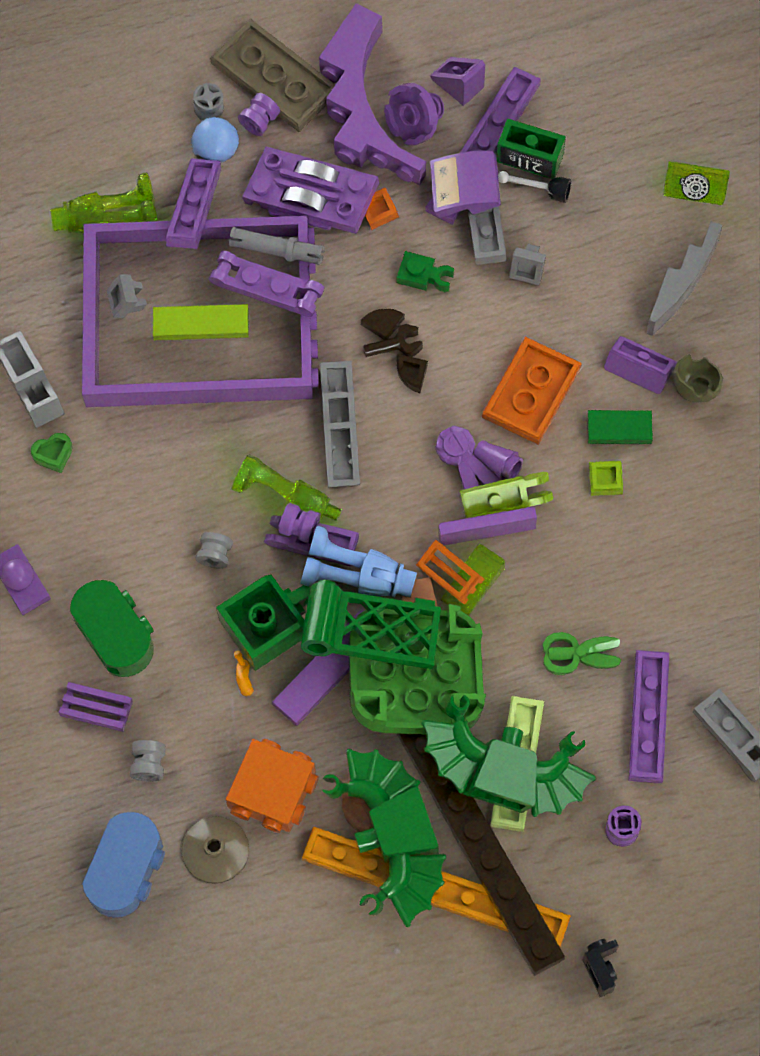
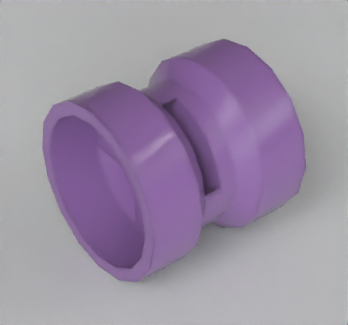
M257 93L250 101L251 106L241 112L238 120L247 131L253 135L261 136L268 128L267 123L273 121L278 116L280 109L270 97Z
M288 503L281 517L278 531L286 536L296 535L300 541L310 544L316 525L319 526L321 514L313 510L306 512L301 510L298 505Z
M624 805L613 809L608 816L605 829L609 841L621 847L634 843L641 829L642 821L639 813L634 808Z

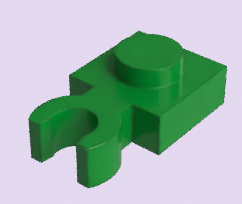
M405 251L396 282L424 291L427 290L430 283L434 284L439 291L449 292L450 283L442 281L440 278L443 276L453 278L454 268L448 265H442L438 268L434 267L435 258Z

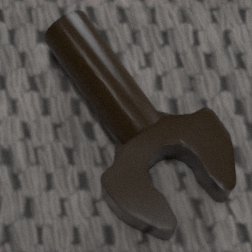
M409 324L399 325L398 333L394 338L363 345L365 357L394 350L401 351L405 356L414 357L422 350L423 342L407 343L405 339L417 336L418 327Z

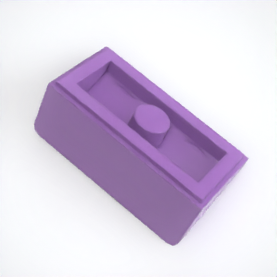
M620 336L609 351L604 369L656 394H660L677 362Z

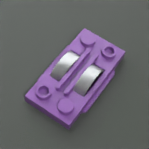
M265 147L242 198L244 203L253 205V202L258 203L261 208L268 209L269 214L277 217L307 216L308 225L324 230H330L333 227L357 234L372 201L374 192H376L379 185L378 176Z

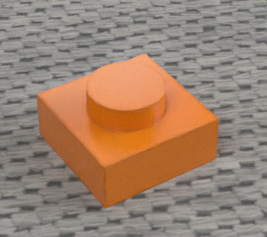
M386 187L374 192L372 201L365 214L371 230L399 218L398 211Z

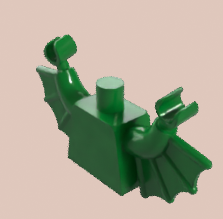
M463 695L460 699V707L455 705L453 696H451L446 705V713L450 718L454 719L455 723L450 724L430 720L421 721V725L427 735V744L424 751L428 752L435 760L438 775L449 779L458 789V792L519 813H523L531 808L533 817H537L544 812L560 815L567 804L575 801L582 802L586 786L596 780L594 775L569 763L568 757L574 756L585 747V740L581 741L577 746L572 743L571 736L574 735V731L570 732L560 741V751H557L551 759L537 761V754L534 751L520 747L523 731L518 728L504 727L501 740L492 739L486 744L474 737L468 721L464 719V714L470 705V700L466 695Z
M348 748L346 755L350 775L349 783H343L335 775L328 774L323 779L329 783L336 782V786L332 790L322 791L333 799L339 798L343 793H348L350 797H357L365 801L370 808L369 819L372 828L354 834L359 852L363 853L379 847L384 863H389V876L379 887L380 891L376 895H364L360 900V906L365 905L372 898L375 899L376 908L369 915H377L383 910V901L387 898L391 899L404 925L410 927L416 915L425 910L432 909L431 901L434 893L445 884L441 869L444 860H446V855L439 854V845L418 787L420 780L407 773L403 766V761L388 760L377 749L368 753H359Z

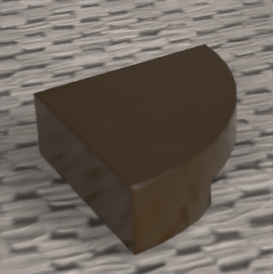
M378 309L365 315L361 319V325L383 340L389 339L405 319V314L394 309Z
M397 354L396 363L399 378L409 389L421 393L428 361Z

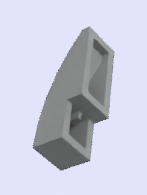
M21 331L0 340V362L35 427H40L64 415L65 413L56 393Z

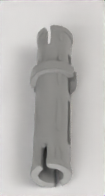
M233 227L230 233V237H233V240H229L230 247L285 257V260L289 262L300 260L321 265L324 255H321V253L325 252V246L300 242L296 237L286 239L238 229L237 227Z

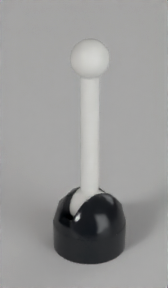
M506 171L498 173L500 183L509 181L547 189L551 199L566 203L571 189L570 178L556 177L551 179L549 183L510 176Z

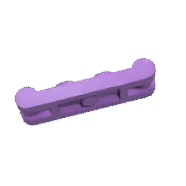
M221 251L217 259L218 267L213 269L209 276V281L218 287L307 317L313 316L316 309L315 301L317 298H321L325 289L317 281H306L238 258L228 251ZM230 269L237 271L235 278L228 276ZM298 293L305 294L303 299H296Z

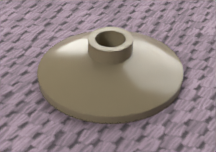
M220 816L204 818L196 822L187 831L183 839L181 849L183 862L188 871L203 882L223 883L236 877L247 863L249 856L247 836L236 822ZM211 842H219L221 844L217 852L208 850Z

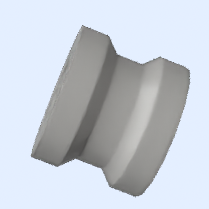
M212 83L199 85L193 93L196 116L201 120L210 117H220L224 110L221 88Z
M203 533L200 539L202 548L196 554V561L211 568H226L229 561L226 555L227 551L232 548V539L219 533Z

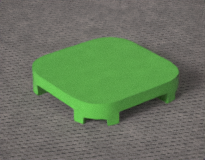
M449 604L447 610H441L433 670L349 656L350 705L352 714L358 722L371 731L381 733L426 734L421 725L422 720L455 723L454 719L447 715L446 705L451 696H453L455 705L460 707V699L463 695H466L470 700V705L464 714V719L468 721L470 728L474 727L481 716L486 697L483 690L481 652L483 633L480 623L476 624L470 616L460 611L461 606ZM385 609L379 613L388 626L401 618L395 610ZM367 610L359 613L355 620L368 613ZM418 614L412 620L422 631L432 624L433 616ZM373 618L360 625L369 637L382 630ZM406 623L393 630L402 642L415 635ZM354 629L350 631L348 645L357 646L364 642ZM387 635L374 642L381 651L390 652L397 647ZM420 640L408 647L414 656L427 658L428 650Z

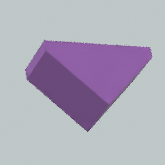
M450 57L430 77L437 85L464 106L484 88L485 63L479 59Z

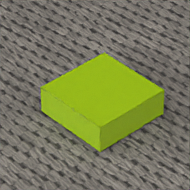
M621 461L589 462L591 496L623 495Z

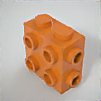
M252 739L226 797L227 806L231 809L230 813L240 819L248 821L252 817L262 821L261 825L272 832L280 833L282 829L290 833L293 824L299 825L303 818L306 806L302 804L306 794L312 795L318 783L319 776L315 775V763L311 762L312 758L304 753L293 751L290 754L280 750L281 746L271 740L262 739L260 742Z

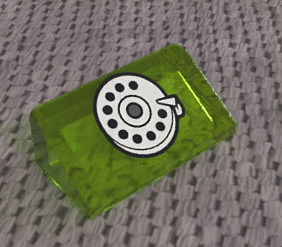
M670 161L668 163L663 195L723 205L730 171Z

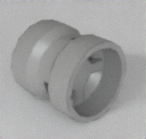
M152 740L133 742L132 755L135 757V760L130 766V777L139 781L152 782L162 780L164 768L161 765V759L165 756L166 745Z

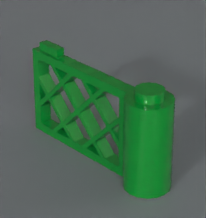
M320 580L312 584L309 590L301 649L313 656L323 657L334 653L433 670L441 607L435 606V601L415 598L414 603L342 591L335 582ZM348 602L361 604L368 613L355 620L347 610ZM385 609L395 610L401 618L388 626L379 613ZM418 614L433 616L432 624L422 631L412 620ZM373 618L382 630L369 637L360 625ZM345 619L349 623L347 626H345ZM406 623L415 635L402 642L393 630ZM353 629L364 641L357 646L342 644L343 636ZM387 635L397 647L390 652L381 651L374 642ZM420 640L428 650L427 658L414 656L408 647Z

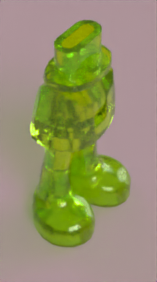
M148 172L140 173L137 177L136 187L128 192L111 195H98L97 192L79 196L68 203L67 201L63 202L62 207L50 209L54 232L68 229L69 233L77 232L84 234V224L158 221ZM140 205L138 208L131 210L104 212L121 207Z
M250 454L245 457L231 488L235 492L242 493L248 490L253 483L266 485L286 499L285 505L292 503L298 505L303 511H316L321 514L320 520H322L323 516L337 521L342 511V508L331 504V498L322 491L300 479L296 480L295 483L287 480L275 470L265 465L259 458Z

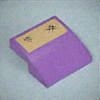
M494 151L464 152L430 161L434 213L439 218L466 209L472 214H476L501 206L497 159Z

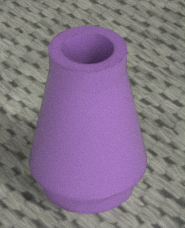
M484 440L476 446L474 456L501 480L516 477L523 465V459L518 456V452L490 444Z

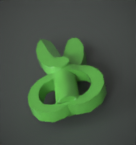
M564 632L553 633L546 637L542 645L543 652L545 653L543 665L548 672L555 675L572 673L577 669L579 662L593 668H614L620 665L621 659L599 652L619 647L620 640L608 636L594 637L579 645L577 639L571 634ZM557 641L568 642L571 647L550 646ZM553 660H573L567 666H556L551 662Z

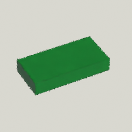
M588 410V444H652V411Z

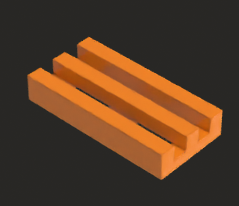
M436 539L416 564L417 567L464 605L469 600L467 596L470 593L474 594L477 590L475 586L478 582L481 584L485 580V578ZM439 550L470 575L469 581L467 582L434 555L435 552ZM431 560L462 585V590L459 592L427 566L428 561Z

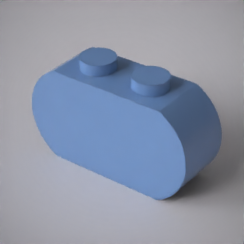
M125 812L109 820L84 878L83 889L88 900L95 910L105 916L123 917L137 910L140 901L145 902L149 896L152 882H149L153 869L159 870L163 862L165 851L162 850L163 844L155 824L145 815L136 812Z

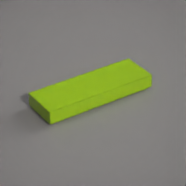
M248 304L153 307L154 340L249 338Z

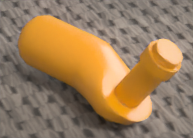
M237 650L234 652V657L238 661L236 681L241 694L247 697L254 692L249 679L250 663L244 660L241 651Z

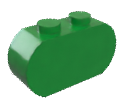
M95 580L84 584L74 594L70 605V612L74 622L109 674L118 677L136 675L148 666L153 657L154 644L150 634L154 630L144 615L140 618L133 610L136 604L127 590L120 592L113 582Z

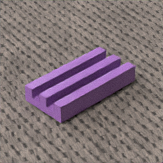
M68 682L67 692L64 694L63 705L60 707L59 715L123 732L133 700L131 697ZM74 694L122 705L123 709L74 697ZM72 704L120 716V719L116 721L72 710L70 706Z

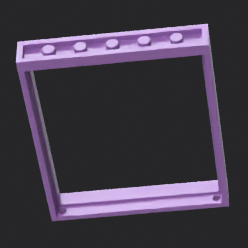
M307 216L206 219L200 240L232 239L233 237H230L233 227H237L238 229L276 237L298 236L300 242L315 245L314 227H308ZM171 221L84 224L82 396L86 407L313 399V387H319L318 368H312V359L318 358L317 340H311V330H317V311H314L312 317L300 315L302 378L99 385L100 243L166 241ZM299 260V278L308 281L310 280V274H316V265ZM300 293V299H303L305 294Z

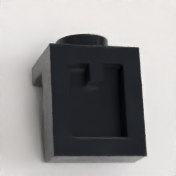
M604 938L587 946L588 952L584 954L582 959L600 997L613 992L616 986L614 983L617 980L616 972L609 960L606 962L603 960L604 957L617 951L619 945L616 939L607 943Z

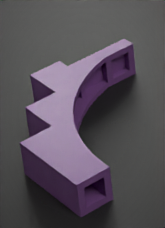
M356 3L319 57L320 73L333 83H336L326 98L327 114L338 123L345 122L334 139L335 155L342 162L349 165L354 164L360 168L369 159L376 167L386 168L396 173L403 181H412L421 185L426 177V161L399 148L387 136L378 124L367 101L364 89V74L371 51L382 34V16Z

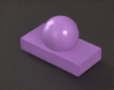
M18 544L0 554V579L22 616L51 600Z

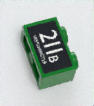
M507 118L497 144V163L553 179L557 175L564 156L566 136Z

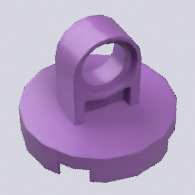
M405 83L396 86L389 92L388 96L391 95L389 104L385 105L384 108L386 123L391 133L395 137L400 136L406 141L404 142L406 145H418L427 141L433 136L437 128V121L444 114L442 99L435 93H428L422 86L415 83Z

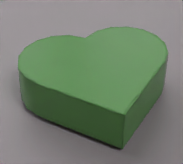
M55 433L48 440L40 439L34 442L31 447L33 460L40 466L62 473L72 453L71 439L64 433Z

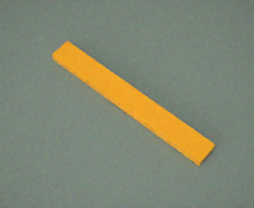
M313 826L302 855L303 861L380 887L389 876V863H384L380 849L375 848L360 853L356 841ZM441 871L445 884L434 893L431 906L509 932L483 885ZM535 903L561 948L571 916Z

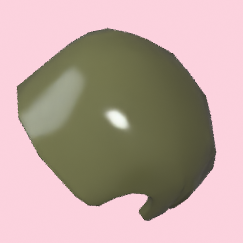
M686 355L677 362L674 384L677 393L685 400L690 402H709L720 393L723 376L719 367L709 362L707 357L694 360L691 358V355Z

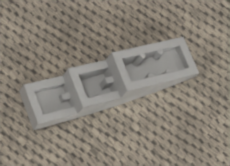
M710 222L702 247L689 244L681 270L668 267L649 320L648 335L653 336L672 318L693 292L708 267L718 244L722 224Z
M352 361L320 363L328 488L359 486Z

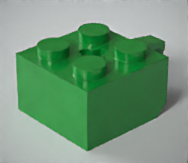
M270 574L258 579L216 607L219 621L255 671L302 640L305 621L302 615L306 613L304 607L307 606L309 586L302 585L292 592L289 588L282 590L275 578ZM262 619L264 622H268V623H266V624L258 623V620Z

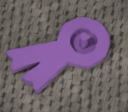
M452 426L440 432L436 442V452L444 463L457 466L463 489L480 486L476 477L483 485L501 481L499 477L473 455L475 442L469 430Z

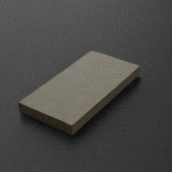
M252 19L210 57L212 65L253 97L257 93L270 97L280 109L278 116L298 132L327 106L326 98L336 85Z

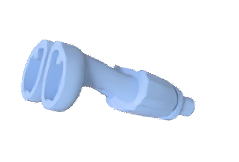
M316 525L308 555L343 562L360 568V572L333 567L321 563L317 559L307 557L300 584L311 586L318 580H331L356 587L360 594L372 596L391 595L394 598L396 594L407 597L411 596L417 572L403 569L404 564L400 563L399 565L392 558L373 549H370L368 553H363L335 545L329 540L327 529Z

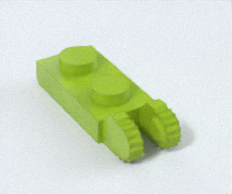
M537 472L528 474L525 477L518 476L459 490L465 518L527 508L552 501V491H540L528 496L526 491L527 487L548 482V473Z

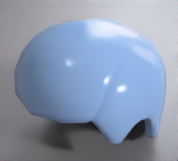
M219 117L206 118L196 126L192 135V151L204 160L225 162L234 156L239 146L238 132L225 119Z

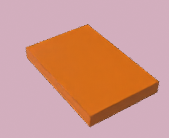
M525 337L484 409L482 418L539 445L579 373L582 363Z

